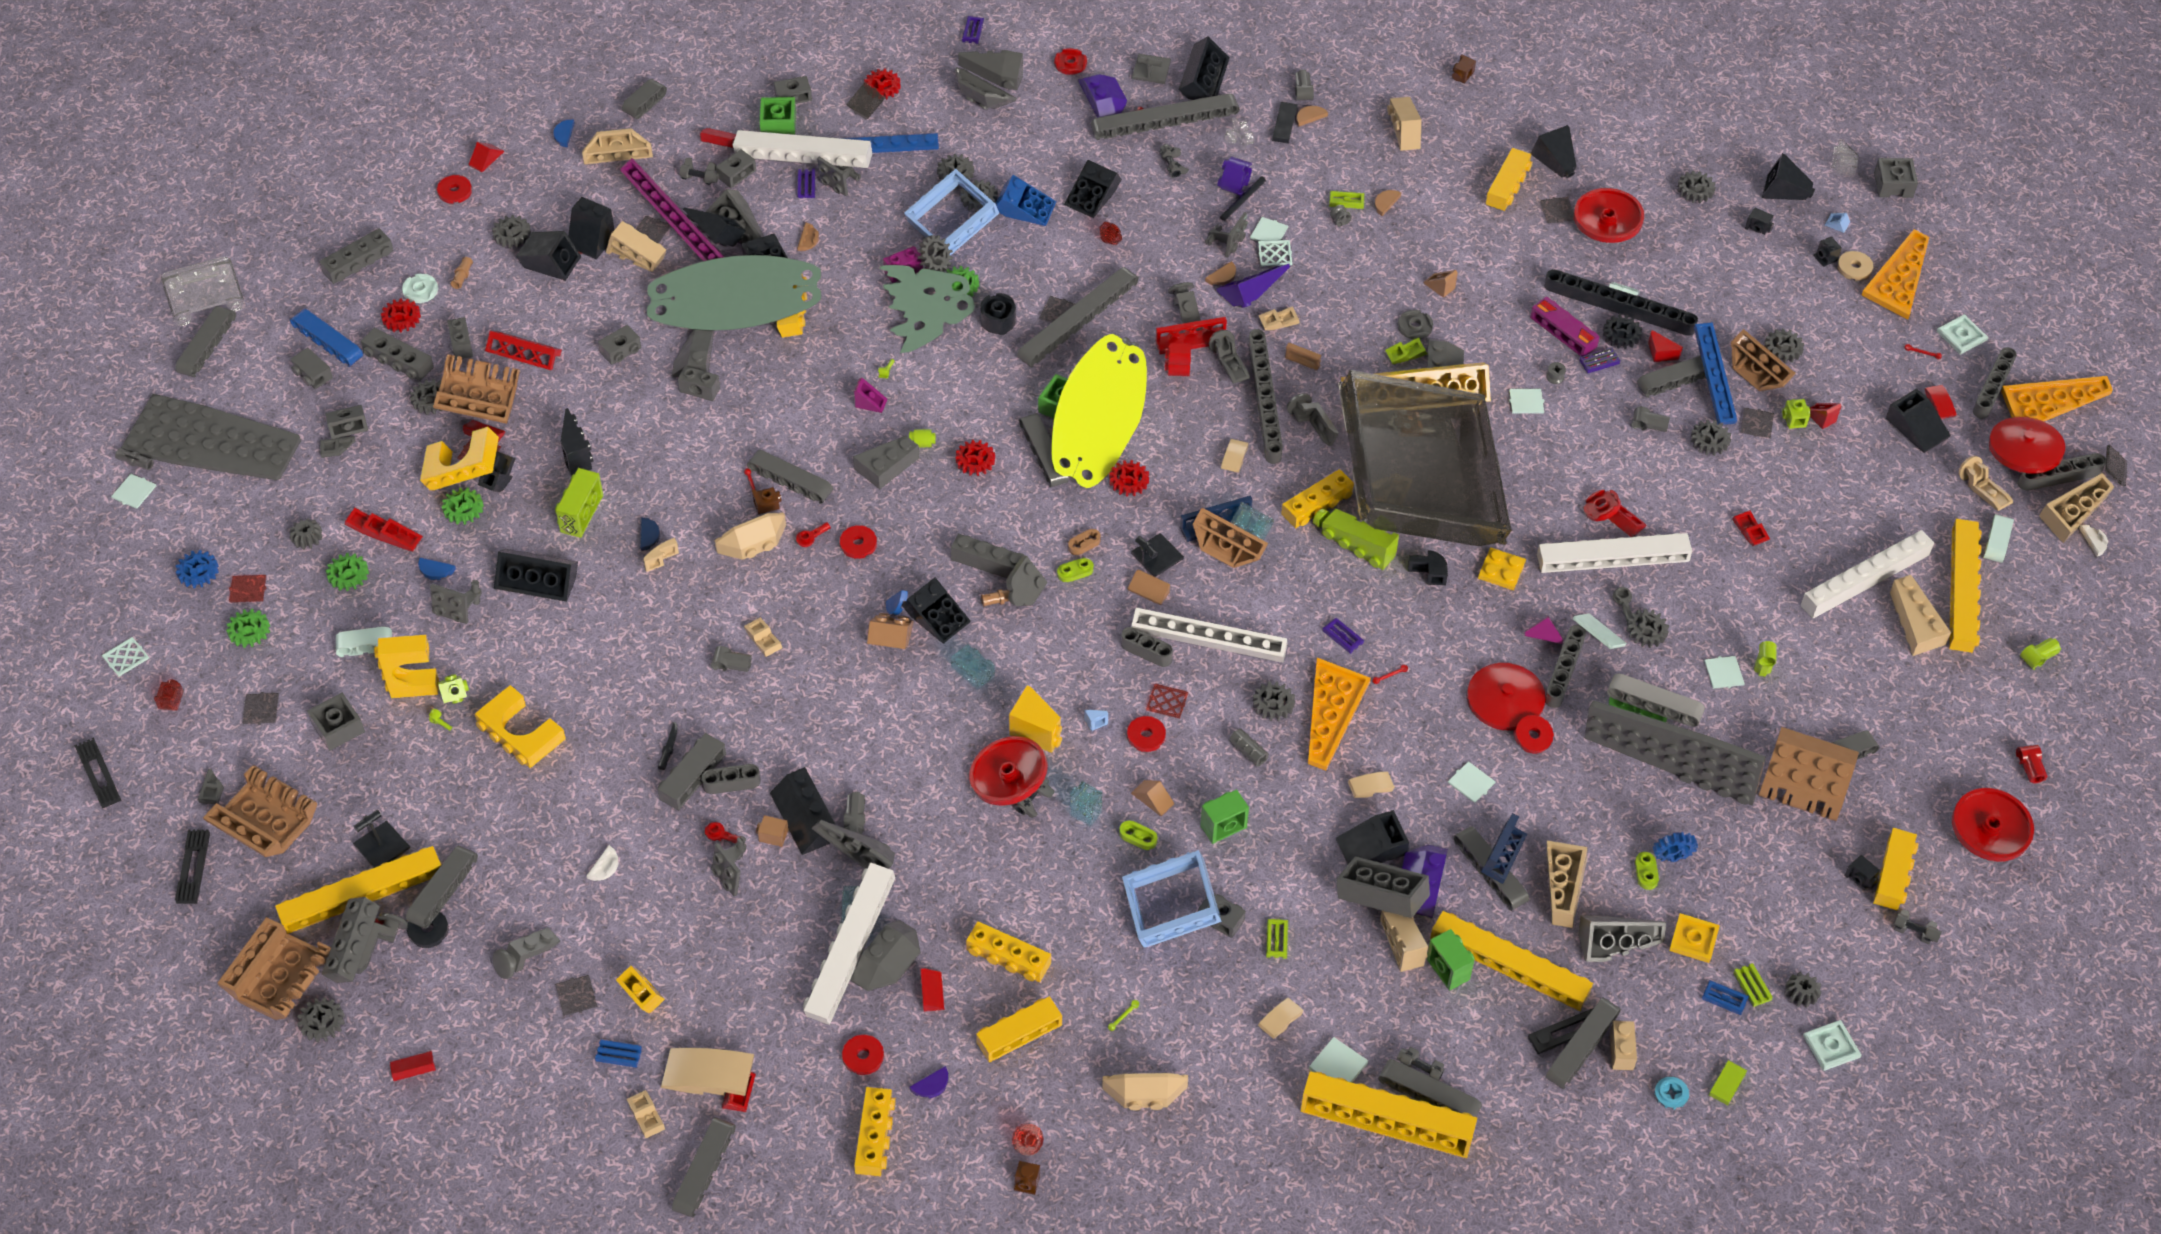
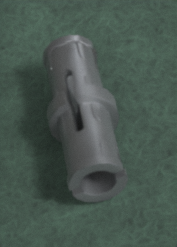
M119 448L115 454L116 459L128 462L133 467L139 466L150 470L154 464L152 459L141 456L138 452H130Z

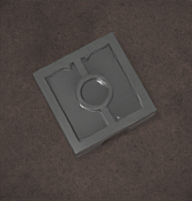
M1878 158L1874 176L1879 197L1900 195L1902 198H1913L1918 185L1913 158Z

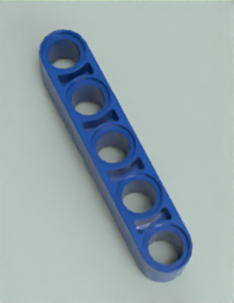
M304 308L290 319L294 328H298L299 332L306 337L312 338L311 340L314 343L323 346L325 351L331 355L334 354L335 358L343 364H348V367L363 357V352L356 344L309 310Z

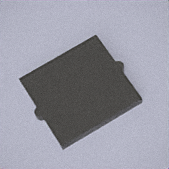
M864 82L846 105L855 114L867 120L883 102L885 97L877 92L876 88H872Z
M1553 197L1552 199L1540 200L1548 224L1574 220V213L1568 197Z
M645 216L636 230L647 235L654 242L659 243L671 225L660 221V219Z
M1050 296L1039 319L1052 323L1074 306L1075 303Z
M1744 408L1740 433L1753 435L1754 437L1771 438L1774 413L1761 411V409Z
M2107 445L2105 471L2121 486H2126L2127 460L2120 455L2119 451H2116L2111 445Z
M261 692L260 694H246L242 723L261 725V723H276L279 693Z
M589 975L575 979L572 977L568 981L555 984L563 1016L576 1012L582 1013L584 1010L597 1007Z

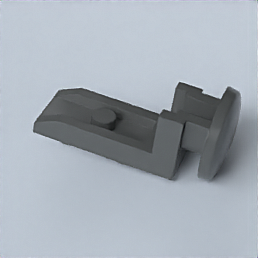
M1191 282L1175 284L1168 289L1169 294H1174V304L1178 306L1182 324L1201 321L1194 291H1189L1194 288ZM1199 327L1196 330H1202L1203 327Z
M1228 330L1215 332L1209 340V346L1214 353H1217L1218 360L1231 382L1234 384L1249 379L1248 371L1236 353L1234 335Z
M1307 393L1294 396L1287 404L1288 413L1295 414L1298 422L1310 421L1322 441L1328 446L1333 445L1339 432L1319 402L1311 403L1312 398Z
M381 913L378 916V920L383 925L374 922L356 974H361L367 968L378 938L394 943L398 929H407L408 923L403 918L390 913Z
M547 927L509 942L507 950L498 949L494 952L492 957L493 967L501 978L509 979L514 975V972L517 973L523 969L526 959L550 950L560 943V939Z

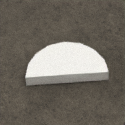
M2080 525L2079 530L2096 557L2102 555L2107 549L2108 540L2106 535L2100 529L2091 528L2090 525Z
M610 845L587 874V879L594 881L604 880L616 872L618 856L615 849Z

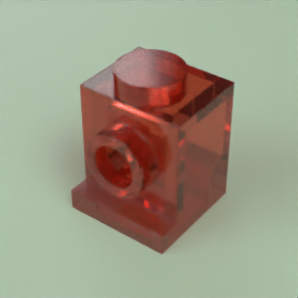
M173 679L161 682L157 696L154 697L158 709L178 711L184 692L181 683Z

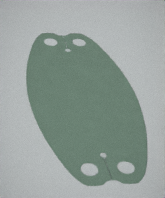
M760 255L731 256L696 263L667 273L648 285L647 292L652 301L647 307V316L656 322L666 325L698 330H733L767 324L800 313L821 300V290L817 288V282L821 279V269L811 263L800 260ZM805 270L812 272V277L808 280H804L801 276ZM659 284H665L667 290L659 294L656 292V287ZM804 292L812 293L813 297L810 301L802 300L801 296ZM660 305L665 306L667 309L663 315L656 314V308Z

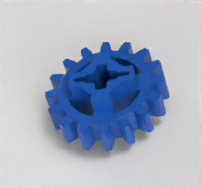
M199 550L197 554L191 551L190 556L184 554L185 559H179L180 564L175 566L177 569L175 572L180 583H185L186 587L192 584L193 588H196L200 584L202 588L204 586L203 583L211 584L210 579H216L215 574L219 573V565L214 555H210L208 551L203 554L202 550Z
M1676 832L1670 836L1665 835L1662 839H1658L1659 842L1654 843L1653 851L1656 859L1677 862L1679 859H1686L1688 856H1692V852H1697L1698 843L1695 835L1690 833L1684 835L1683 832Z

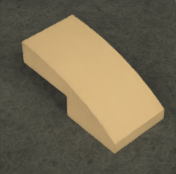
M1293 306L1280 312H1276L1273 309L1259 315L1265 331L1300 323Z
M1231 439L1224 455L1221 469L1239 473L1249 443Z
M675 538L658 545L643 558L646 572L664 566L663 559L679 554Z
M761 617L744 626L750 638L765 657L782 649L781 642L771 633L770 627Z
M1388 772L1370 773L1349 779L1348 781L1354 798L1372 797L1374 793L1391 792L1395 788Z
M1288 997L1260 1021L1258 1026L1274 1039L1283 1033L1290 1023L1299 1018L1304 1010Z
M646 1090L627 1099L629 1107L645 1138L665 1130L664 1124Z

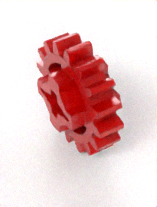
M885 68L883 71L877 69L876 73L871 71V75L867 74V79H864L867 94L872 95V98L879 97V100L882 97H885L887 100L888 96L893 98L894 93L898 94L899 89H901L900 77H898L897 73L893 74V70L887 72Z
M400 298L396 302L394 299L392 304L386 303L387 308H382L381 318L383 325H386L388 330L392 328L393 332L399 330L402 333L403 329L409 331V327L415 328V323H420L421 313L415 301L410 303L409 299L403 301Z
M973 439L970 444L966 441L965 446H959V450H956L955 461L958 464V469L962 468V473L968 471L969 476L973 473L979 476V472L986 474V469L992 470V465H995V452H993V447H988L987 442L982 444V440H979L978 443H975Z
M1123 460L1122 465L1116 463V468H1111L1109 473L1110 486H1113V491L1119 490V495L1125 493L1126 497H1128L1129 493H1132L1133 496L1136 495V492L1142 494V489L1146 490L1147 484H1149V471H1146V466L1140 467V462L1133 464V460L1130 463Z

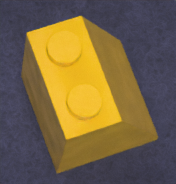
M1027 685L1009 714V735L1029 738L1039 744L1043 750L1052 753L1054 748H1058L1062 741V737H1060L1062 731L1061 717L1031 686Z

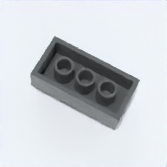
M1356 856L1336 878L1338 899L1412 918L1430 896L1428 875Z

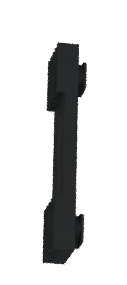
M93 737L91 741L88 739V742L84 741L83 744L79 743V746L77 744L74 746L103 809L122 800ZM94 759H97L107 782V786L103 785V788L99 787L89 764Z
M188 829L182 870L175 896L177 904L198 903L210 838L208 829L206 831L204 829L201 831L199 829L197 831L195 829L192 831ZM193 851H199L194 882L190 883L187 882L192 853Z
M1594 1008L1529 1034L1528 1039L1537 1054L1539 1055L1569 1042L1578 1029L1555 1039L1552 1033L1586 1020Z

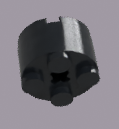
M996 293L995 296L990 297L988 295L982 300L980 305L981 326L986 331L1005 335L1014 328L1016 324V305L1011 296L1004 293Z

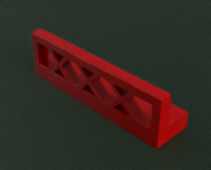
M1226 317L1156 328L1155 342L1159 354H1165V349L1169 348V343L1191 344V349L1208 347L1209 340L1215 332L1226 330L1227 319ZM1222 324L1221 327L1214 328L1215 325ZM1199 327H1204L1202 330H1196ZM1181 330H1187L1184 333L1179 334ZM1169 333L1167 336L1161 337V334Z
M490 330L485 352L552 370L555 357H560L562 349ZM493 339L498 340L502 346L498 350L491 349ZM512 344L518 350L514 355H511L507 349ZM528 349H530L535 356L530 360L526 359L525 355L523 354V352ZM544 354L550 355L548 365L543 364L539 357Z

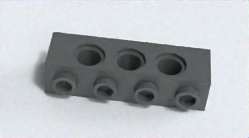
M375 327L361 340L363 353L366 356L376 358L381 364L390 365L395 371L405 373L410 379L415 378L421 381L434 368L430 355Z

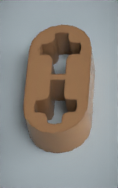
M1089 529L1073 537L1068 542L1069 552L1073 555H1081L1098 546L1101 542L1100 532L1096 529Z

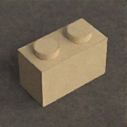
M1613 1021L1610 1029L1612 1070H1634L1637 1061L1634 1021Z

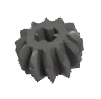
M307 518L303 521L300 519L299 523L293 522V527L290 528V540L297 548L301 547L305 550L309 546L312 549L313 544L319 545V540H322V528L316 520L311 521Z
M1801 971L1797 973V976L1792 974L1786 982V996H1790V1003L1797 1001V1007L1801 1003L1806 1008L1810 1004L1814 1005L1821 996V983L1816 982L1817 976L1809 977V972L1806 975H1803Z

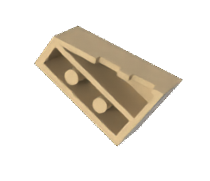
M1390 98L1387 112L1391 116L1400 151L1420 149L1421 117L1411 98Z
M622 221L611 234L606 253L611 254L613 252L620 255V259L625 260L627 258L634 261V265L653 272L664 259L666 249L661 244L651 240L647 235L634 229L630 224Z
M1382 910L1380 921L1400 972L1424 966L1425 959L1428 957V945L1413 917H1403Z

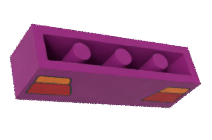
M1546 296L1532 307L1530 318L1579 356L1588 355L1597 348L1600 336L1560 307L1555 301Z

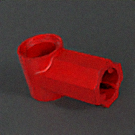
M2040 746L2017 747L2016 757H2019V764H2023L2029 782L2034 784L2045 781L2048 776L2041 761L2042 751Z

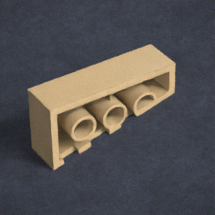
M2102 473L2046 504L2039 517L2064 543L2101 505L2114 486Z
M1912 575L1894 580L1890 595L1896 612L1899 614L1900 623L1904 628L1905 637L1910 645L1912 656L1946 645L1951 632Z
M1547 841L1552 925L1573 928L1587 863V847Z

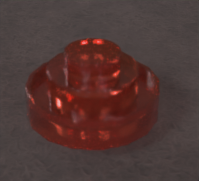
M1105 221L1099 226L1100 238L1104 243L1118 245L1122 241L1121 231L1114 223Z
M1024 1123L1018 1126L1012 1137L1015 1150L1027 1156L1036 1154L1041 1149L1044 1141L1041 1129L1031 1123Z

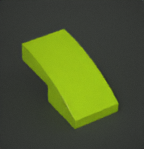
M1419 338L1405 345L1399 342L1385 350L1393 365L1427 355Z

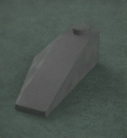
M1002 50L1000 53H993V51H987V53H979L977 51L959 52L958 66L1008 90H1018L1023 78V53Z

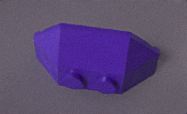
M1098 74L1078 79L1097 118L1123 112L1127 99L1115 77Z
M1425 845L1405 853L1402 869L1429 876L1430 896L1415 913L1417 915L1433 918L1448 852L1446 848Z

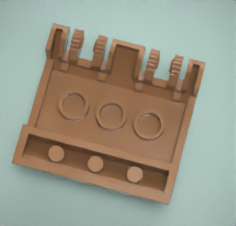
M447 354L439 392L437 391L433 408L507 424L515 398L520 369L512 368L510 381H507L510 367H505L503 380L496 379L499 370L497 364H494L491 377L489 375L492 363L476 360L474 371L471 373L473 359H469L467 362V371L462 372L460 371L462 357H457L456 366L453 369L455 355Z
M1781 727L1759 796L1767 798L1770 788H1773L1770 800L1774 801L1778 794V788L1786 790L1782 798V804H1787L1791 794L1792 798L1789 806L1806 811L1809 801H1812L1809 813L1813 814L1817 807V801L1825 803L1821 810V817H1826L1830 807L1831 811L1828 819L1837 821L1859 752Z
M253 765L244 773L247 784L225 807L216 803L203 819L264 857L282 854L310 825L317 802L306 795H301L298 798L299 793L296 789L277 780L274 776L267 780L268 773Z
M266 917L218 981V985L239 1003L274 1020L285 1019L290 1013V1009H293L295 1006L292 1000L301 998L314 980V976L319 973L316 966H322L326 963L331 948L321 942H317V948L286 933L284 925Z

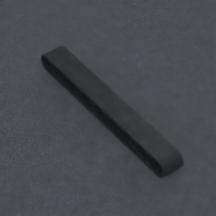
M1552 269L1546 274L1544 287L1549 292L1624 316L1628 315L1630 318H1635L1636 320L1690 336L1695 333L1694 326L1698 323V317L1693 313L1559 270Z

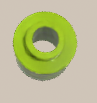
M914 429V431H909V438L918 444L919 448H932V444H936V433H932V429Z

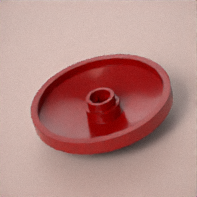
M1599 188L1585 193L1578 199L1574 209V221L1578 229L1589 238L1605 243H1618L1629 240L1639 233L1644 222V209L1634 196L1625 191L1614 188Z
M2012 417L2002 420L1993 427L1988 442L1989 449L1996 460L2012 470L2023 473H2043L2054 469L2061 463L2066 448L2062 435L2053 426L2030 417Z
M1494 663L1481 668L1471 678L1467 690V701L1473 714L1484 724L1506 731L1515 730V726L1525 716H1541L1546 700L1544 687L1537 676L1528 669L1512 663Z
M1011 736L996 740L982 749L975 757L969 773L970 784L975 794L988 804L1004 806L1018 803L1031 796L1043 783L1048 769L1047 758L1039 744L1029 738Z
M1978 788L1969 791L1959 799L1952 813V827L1957 839L1968 851L1980 858L1996 862L2013 860L2021 856L2033 840L2034 823L2031 814L2021 801L2005 791L1994 788Z

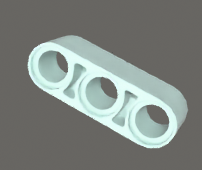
M1997 514L1994 515L1983 558L2003 563L2014 519Z
M376 627L339 632L336 635V654L339 657H344V655H362L366 652L368 654L375 653L374 648L378 646V638L392 637V630L388 627Z

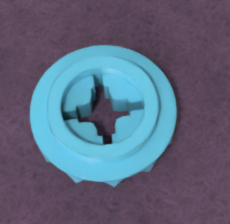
M1665 1077L1657 1083L1655 1095L1658 1103L1661 1102L1665 1108L1671 1107L1675 1110L1677 1107H1683L1688 1101L1689 1089L1682 1080L1676 1077ZM1670 1086L1673 1093H1677L1674 1099L1671 1098L1670 1094H1666L1669 1092Z

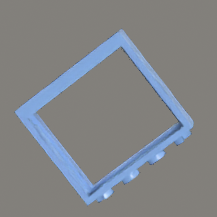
M957 169L947 175L940 183L936 184L933 189L926 195H923L919 201L910 206L904 213L907 221L926 238L933 234L917 220L958 185L962 186L981 203L983 207L946 238L945 244L949 243L948 249L953 251L950 255L999 214L996 204Z
M1199 850L1192 853L1188 852L1177 858H1170L1166 862L1157 865H1150L1146 869L1133 871L1131 874L1122 877L1138 939L1143 947H1149L1222 922L1205 861ZM1199 867L1210 908L1145 929L1135 888Z

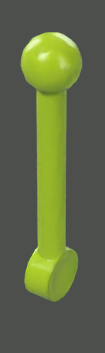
M1133 1000L1131 1006L1118 1019L1108 1024V1030L1114 1031L1120 1021L1134 1008L1139 1007V1001Z

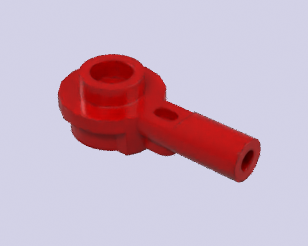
M826 522L812 531L803 530L797 534L796 542L801 547H809L814 543L817 536L831 529V527Z
M711 822L705 827V835L708 839L713 841L724 839L735 844L737 843L739 836L726 832L721 823Z

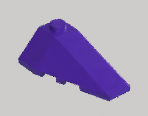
M1290 264L1279 265L1259 272V274L1245 277L1243 280L1228 283L1216 288L1217 292L1233 307L1240 305L1241 308L1248 307L1252 301L1257 300L1290 268Z

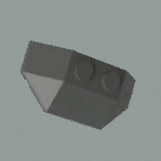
M956 67L955 72L960 91L966 95L967 100L974 103L975 101L979 102V106L986 110L989 108L996 109L1016 101L1017 98L965 69Z
M1428 338L1427 368L1464 364L1463 349L1447 340Z
M901 920L886 924L861 955L851 981L866 991L897 983L921 953L916 929Z

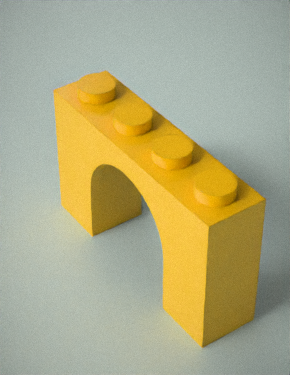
M489 427L473 431L467 454L461 461L451 466L453 451L443 441L427 445L420 481L429 490H436L493 473L499 437Z
M426 635L378 638V646L374 648L375 658H378V667L382 669V680H385L386 692L389 691L391 698L438 695L439 677L436 668L408 670L399 667L404 664L429 662V643Z
M509 685L475 713L476 726L482 732H488L489 737L495 743H501L503 749L508 754H514L516 760L521 765L525 764L531 768L565 740L564 730L549 718L535 731L527 735H513L505 730L506 723L526 706L523 695Z

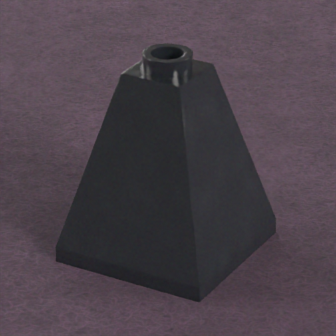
M1568 125L1538 136L1531 152L1533 157L1561 178L1565 176L1566 178L1572 177L1577 167L1570 127Z
M1782 153L1767 174L1762 198L1806 200L1808 197L1811 198L1813 196L1815 188H1813V182L1786 154Z

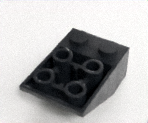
M1087 160L1064 205L1094 218L1115 193L1122 179L1117 172Z
M683 208L687 213V218L696 222L698 229L709 235L708 239L715 244L718 242L725 247L727 245L734 247L746 232L736 220L714 213Z
M775 233L742 243L743 256L760 255L788 258Z
M1917 388L1890 404L1886 419L1923 453L1951 436L1931 401Z
M566 408L560 442L565 465L572 477L578 468L591 470V462H594L590 452V443L588 440H584V432L581 427L577 426L578 421L575 414L571 415L569 409Z
M936 577L902 603V607L910 617L943 644L971 622Z
M1394 810L1375 815L1336 837L1347 865L1355 856L1383 863L1405 856L1409 847V841Z

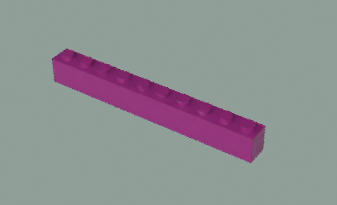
M633 158L620 169L703 261L724 258V255L687 218V215Z

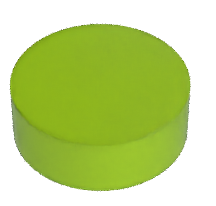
M1320 509L1313 518V524L1322 528V524L1330 515V512Z

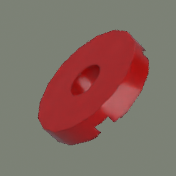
M1063 49L1062 52L1056 54L1054 65L1063 74L1075 75L1085 70L1087 56L1078 49ZM1067 60H1074L1075 62L1069 63Z
M451 175L438 183L437 193L443 202L454 204V202L461 203L472 194V185L470 180L464 176ZM452 188H459L457 191H451Z
M1599 490L1586 499L1583 509L1590 520L1604 521L1617 513L1621 501L1615 491Z
M855 525L849 527L840 536V548L846 556L854 559H862L869 554L871 555L877 547L875 532L866 526ZM857 539L863 541V543L859 545L854 544L853 542Z
M1528 715L1522 718L1515 726L1514 737L1516 743L1524 751L1537 754L1549 748L1553 742L1554 733L1552 726L1543 717ZM1529 731H1536L1538 738H1532Z
M1152 716L1138 717L1127 728L1129 744L1141 752L1155 751L1165 742L1166 729L1164 724ZM1143 731H1149L1152 733V735L1149 737H1144L1141 735V733Z
M857 1035L849 1039L843 1047V1064L847 1070L857 1073V1075L872 1074L880 1068L884 1060L883 1046L873 1036ZM860 1051H867L869 1056L865 1059H860L857 1054Z

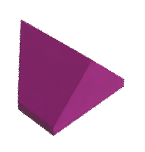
M859 378L854 391L855 407L882 413L888 399L865 379Z
M1549 615L1525 631L1524 636L1563 644V638Z

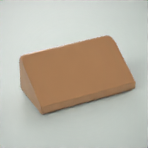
M1137 569L1128 590L1161 605L1170 593V584Z

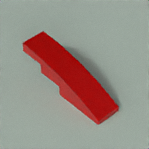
M357 508L352 510L344 524L366 536L412 552L423 537L390 518L387 521L374 513L368 515Z

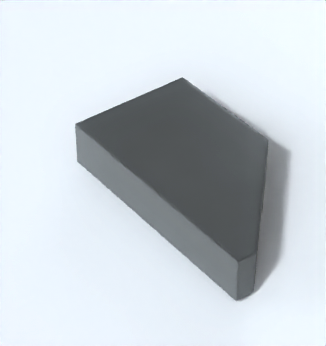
M355 436L320 440L321 458L340 456L356 442Z
M208 769L198 797L199 803L219 804L224 787L211 769Z

